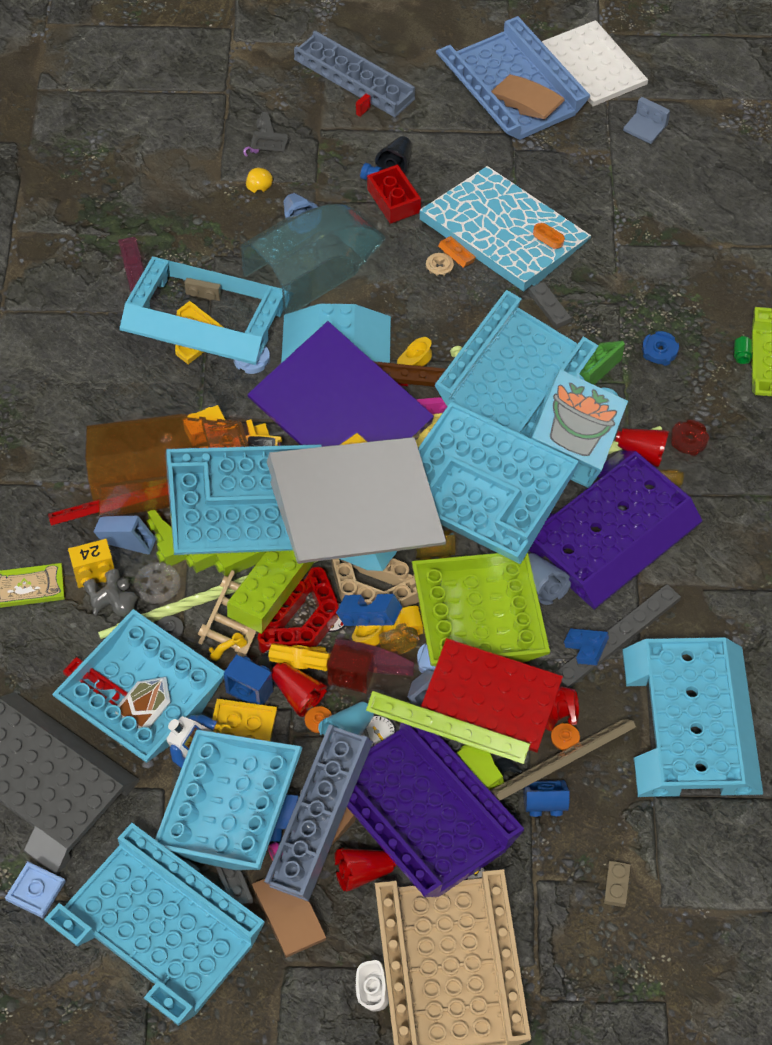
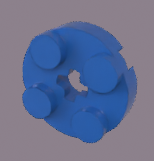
M658 331L651 336L649 334L643 341V357L653 363L669 365L678 355L679 344L675 341V337L667 332Z

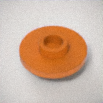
M313 707L305 715V725L310 731L319 733V723L331 716L332 713L325 707Z
M567 723L555 726L551 733L552 743L560 750H566L579 743L580 740L579 731L573 725Z

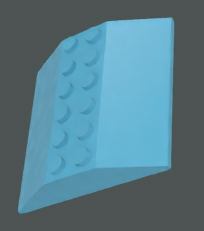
M317 304L284 315L281 363L327 321L372 361L390 363L391 316L356 304Z
M133 609L52 695L147 763L169 747L167 737L171 732L168 728L170 721L173 719L179 720L182 716L189 718L191 715H200L224 679L225 671ZM93 668L127 693L138 681L166 677L170 704L150 728L142 727L139 729L134 717L126 716L122 718L120 708L108 702L112 700L119 705L124 699L122 694L119 693L120 699L114 701L112 697L116 694V690H99L96 687V683L94 684L88 679H83V676ZM80 680H84L86 683H88L93 688L101 692L107 698L105 699L104 696L95 693L93 691L94 689H90L87 684L81 683Z
M196 729L155 840L173 854L192 861L232 870H260L302 747Z

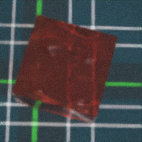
M334 644L327 664L328 684L367 694L373 676V653L363 649H353L347 645Z

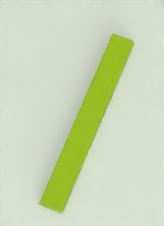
M372 691L366 709L368 712L522 764L525 762L530 743Z

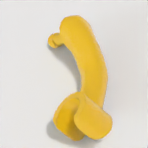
M235 633L232 639L219 644L215 650L212 647L209 648L211 652L210 659L217 661L225 650L235 644L242 648L247 645V641L242 634Z

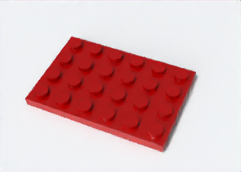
M446 638L421 707L530 743L529 750L538 752L563 676Z

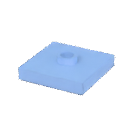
M27 862L5 899L28 912L44 918L65 884V879Z

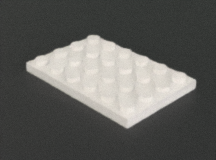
M596 20L542 41L590 94V98L587 101L592 106L648 84V79Z

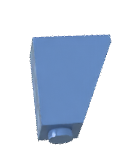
M100 516L94 529V533L100 540L107 539L108 545L144 554L151 553L156 541L155 536L139 516Z

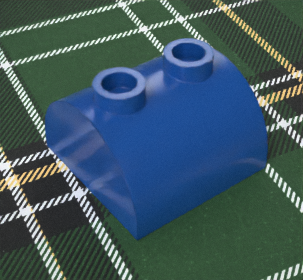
M565 780L535 781L523 788L525 812H529L530 816H542V811H550L551 816H562L563 811H568L569 789Z

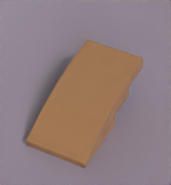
M511 74L491 91L497 99L504 100L505 106L517 108L519 114L546 119L565 101L564 97L534 81Z
M265 879L252 884L268 924H270L286 958L326 940V936L310 902L270 888L264 882Z

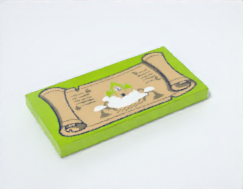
M62 563L0 571V608L65 600Z

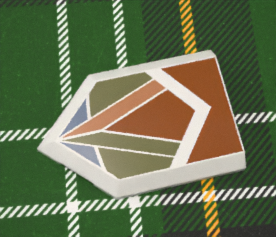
M161 677L138 681L118 705L122 718L132 716L136 719L139 729L142 727L150 728L170 704L167 678Z

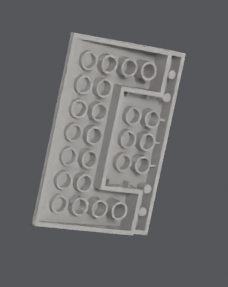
M415 437L269 453L267 465L272 477L270 483L298 564L446 544Z

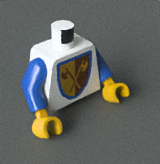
M191 715L189 718L182 716L179 720L173 719L168 725L171 732L167 737L172 761L182 768L196 729L214 732L213 729H215L217 733L223 734V727L231 729V727L226 724L219 725L217 721L205 715Z

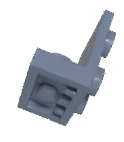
M641 97L638 100L635 115L624 126L623 131L652 144L668 125L670 110Z

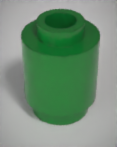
M741 336L734 341V358L739 364H747L752 359L753 342L746 336Z

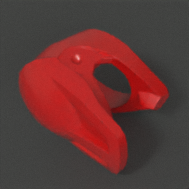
M563 686L559 688L546 726L548 731H552L555 724L566 716H569V724H578L579 701L575 689Z

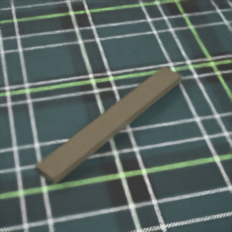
M622 719L489 791L500 801L636 727L633 720Z

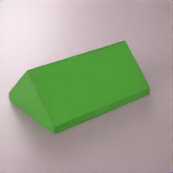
M623 341L600 343L580 372L584 380L595 385L622 360L625 343Z

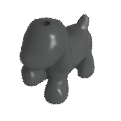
M112 569L105 573L107 584L102 589L99 583L96 584L94 579H89L83 583L84 589L90 596V603L95 616L109 604L112 606L114 613L120 617H126L135 608L138 596L134 592H123L129 589V580L127 578L118 580L120 577L118 569Z

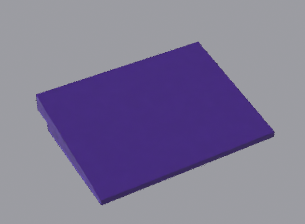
M329 321L323 324L247 394L248 398L299 445L336 446L342 444L356 433L367 442L415 437L416 440L419 434L432 424L434 415Z

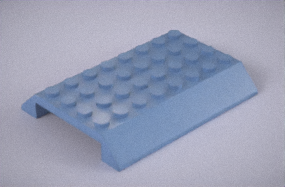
M518 16L505 21L504 32L459 51H455L451 45L436 50L439 57L506 134L519 140L575 116L590 98V94ZM511 74L549 88L564 97L565 101L546 119L519 114L517 108L505 106L504 100L497 99L491 91Z

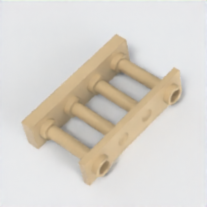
M231 570L229 576H224L220 584L223 590L207 625L202 624L198 635L201 638L198 643L202 645L206 636L220 643L231 639L209 629L212 621L215 620L242 632L247 645L239 648L235 644L231 648L238 652L237 655L245 657L256 631L217 613L220 604L227 606V602L230 600L224 597L227 588L236 591L240 584L231 580L235 571Z

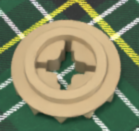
M444 253L432 254L426 260V269L430 271V274L434 273L436 276L439 274L443 276L446 273L450 274L454 267L453 259Z

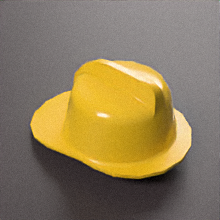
M421 337L413 341L398 358L397 364L426 365L432 358L431 340L427 337Z
M380 625L356 626L352 634V640L359 642L362 647L367 648L369 651H373L375 646L384 639L383 626Z

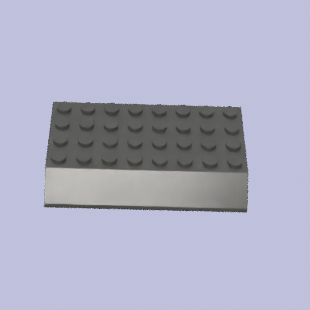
M14 692L0 696V803L34 827L24 852L52 873L58 875L71 860L70 850L121 793L127 796L139 783V779Z

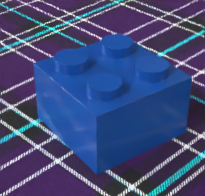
M236 654L224 672L226 693L246 703L264 705L273 692L272 673L267 667L259 666L249 658Z

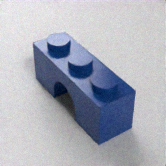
M377 594L375 600L367 605L362 595H345L336 614L344 626L394 625L402 606L394 594Z

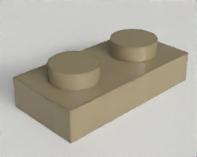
M186 278L185 280L187 295L220 301L222 296L221 284Z
M609 861L604 904L619 907L626 906L631 864Z

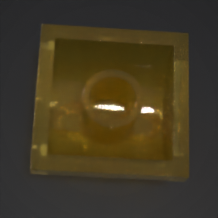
M444 530L445 545L414 549L415 558H420V560H430L431 557H439V559L451 558V556L455 555V534L451 530Z

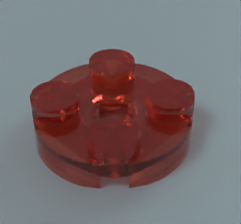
M687 420V422L683 423L678 422L673 427L671 433V445L677 450L692 456H696L699 452L703 451L709 440L706 427L695 420ZM692 435L693 439H688L686 436Z

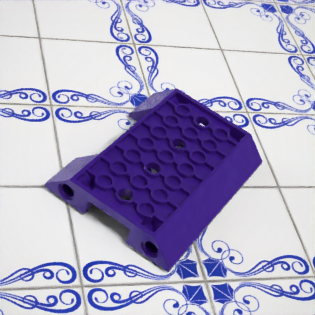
M620 450L608 459L598 475L600 479L556 514L550 513L529 549L531 553H535L542 558L546 556L554 565L570 576V588L594 610L702 523V519L691 497L636 451ZM645 485H653L654 489H647ZM618 506H626L628 509L622 511ZM598 527L601 529V531L594 532L591 530V528ZM566 548L572 549L573 553L566 554L563 550Z

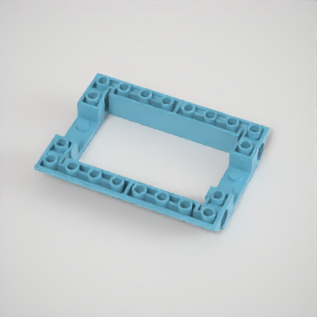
M152 256L125 303L120 330L256 365L268 342V329L275 316H281L292 291ZM169 273L171 277L183 280L191 278L221 284V289L262 299L245 333L150 309L149 301L157 286H165Z

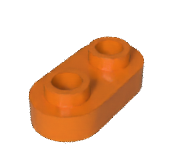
M537 223L534 226V237L553 249L563 246L565 240L563 234L545 223Z

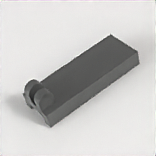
M215 866L225 892L243 906L249 908V904L253 903V899L241 870Z

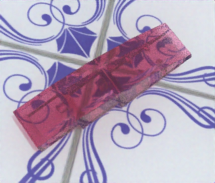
M335 639V656L354 657V664L373 666V673L413 676L414 663L393 652L360 642Z

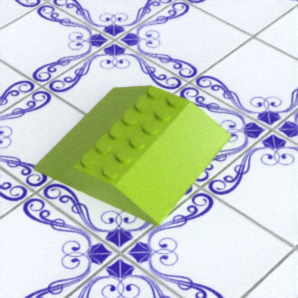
M528 552L521 564L499 553L412 561L431 666L437 665L446 638L521 663L550 654Z

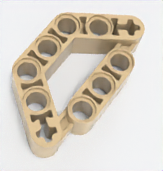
M339 558L331 559L341 601L345 595H362L363 598H370L364 599L367 605L375 600L377 594H394L402 608L419 602L415 578L409 574V566L402 561L392 558L383 571L365 570L344 560H341L343 563L340 564ZM353 568H356L362 574L395 586L382 591L356 581Z

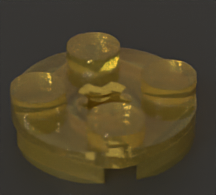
M405 623L398 624L395 629L379 634L381 651L388 655H392L391 651H397L398 654L406 653L417 646L416 641L420 640L417 630L408 627Z

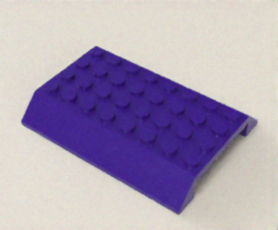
M404 723L400 724L399 731L370 748L347 805L352 814L425 898L440 897L505 853L524 831L520 823L439 735Z

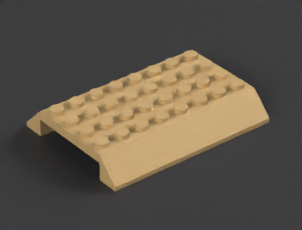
M504 869L482 872L481 879L463 880L440 897L425 898L415 886L397 887V881L375 883L394 1045H521L530 1041L531 1035Z

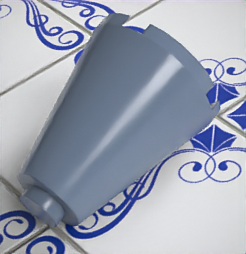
M528 554L539 602L549 605L554 603L552 600L556 598L560 600L571 586L570 576L537 554Z

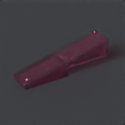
M135 237L118 240L130 293L144 272Z

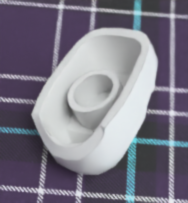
M377 960L361 963L356 972L358 1002L370 1011H381L389 1003L385 967Z

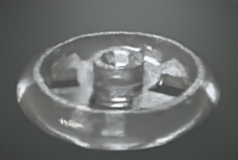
M160 562L144 566L138 571L134 579V589L137 595L149 603H163L170 600L177 594L181 584L180 575L177 570L169 564ZM161 570V574H153V571ZM171 575L173 580L167 582L165 576ZM144 577H148L147 583H142ZM167 587L169 591L162 594L160 591ZM148 588L155 591L152 595L146 593Z

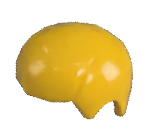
M254 168L248 173L245 184L254 193L257 190L265 192L271 187L273 178L268 170Z

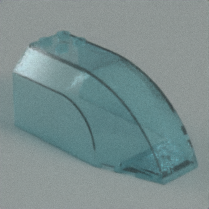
M340 204L320 206L287 217L241 244L243 275L247 277L269 264L282 285L283 312L285 315L301 309L356 275L360 266L367 262V258L378 249L385 240V237L352 207Z

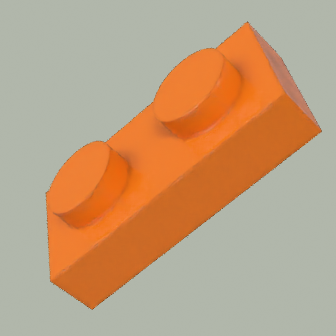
M451 236L440 241L438 245L444 253L453 258L463 268L473 263L476 258Z

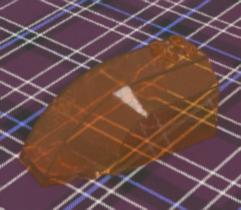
M185 414L86 426L85 459L92 501L99 500V512L96 514L99 517L170 507L166 449L249 447L242 422L223 419L212 421L206 420V417L199 416V419L189 418Z

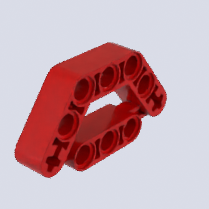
M321 567L312 568L305 580L299 582L272 619L278 621H271L262 634L258 633V647L262 653L269 650L273 643L286 646L317 647L338 620V615L336 614L338 603L324 569ZM311 592L317 606L315 612L302 627L284 628Z

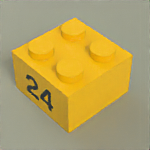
M107 539L68 549L78 588L84 587L83 583L89 579H94L96 584L107 582L105 573L114 569Z

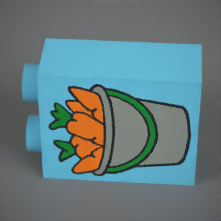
M560 369L548 388L528 438L578 460L579 465L570 480L589 488L602 471L628 401L619 397L610 388H599L585 381L576 372H566Z

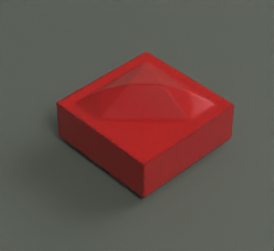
M367 93L356 102V115L359 117L371 108V96Z

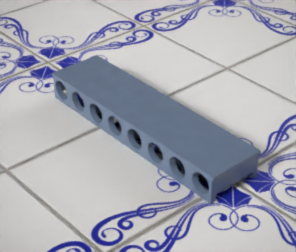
M313 31V35L301 46L294 48V60L360 98L367 93L371 96L372 105L393 117L399 115L415 100L414 86L317 31Z
M329 724L264 881L270 888L309 902L373 741L367 736H360Z

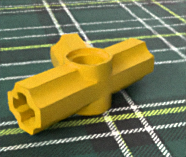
M273 643L268 655L269 661L285 662L296 669L312 668L328 671L332 660L331 653H327L326 648L321 646H286Z

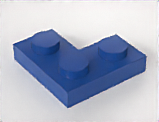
M570 629L564 644L565 648L580 649L576 657L578 664L597 665L609 636L608 632Z

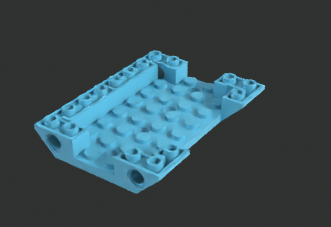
M727 638L644 639L624 648L623 661L626 686H646L647 681H649L656 749L634 757L638 797L680 796L682 789L720 788L721 795H763L742 647ZM682 655H690L692 660L685 661ZM693 690L697 696L690 697L686 691ZM698 727L702 732L695 734L691 731V728ZM703 764L706 767V771H698L695 765Z

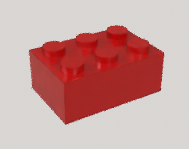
M398 164L367 175V190L390 224L420 213L421 198Z

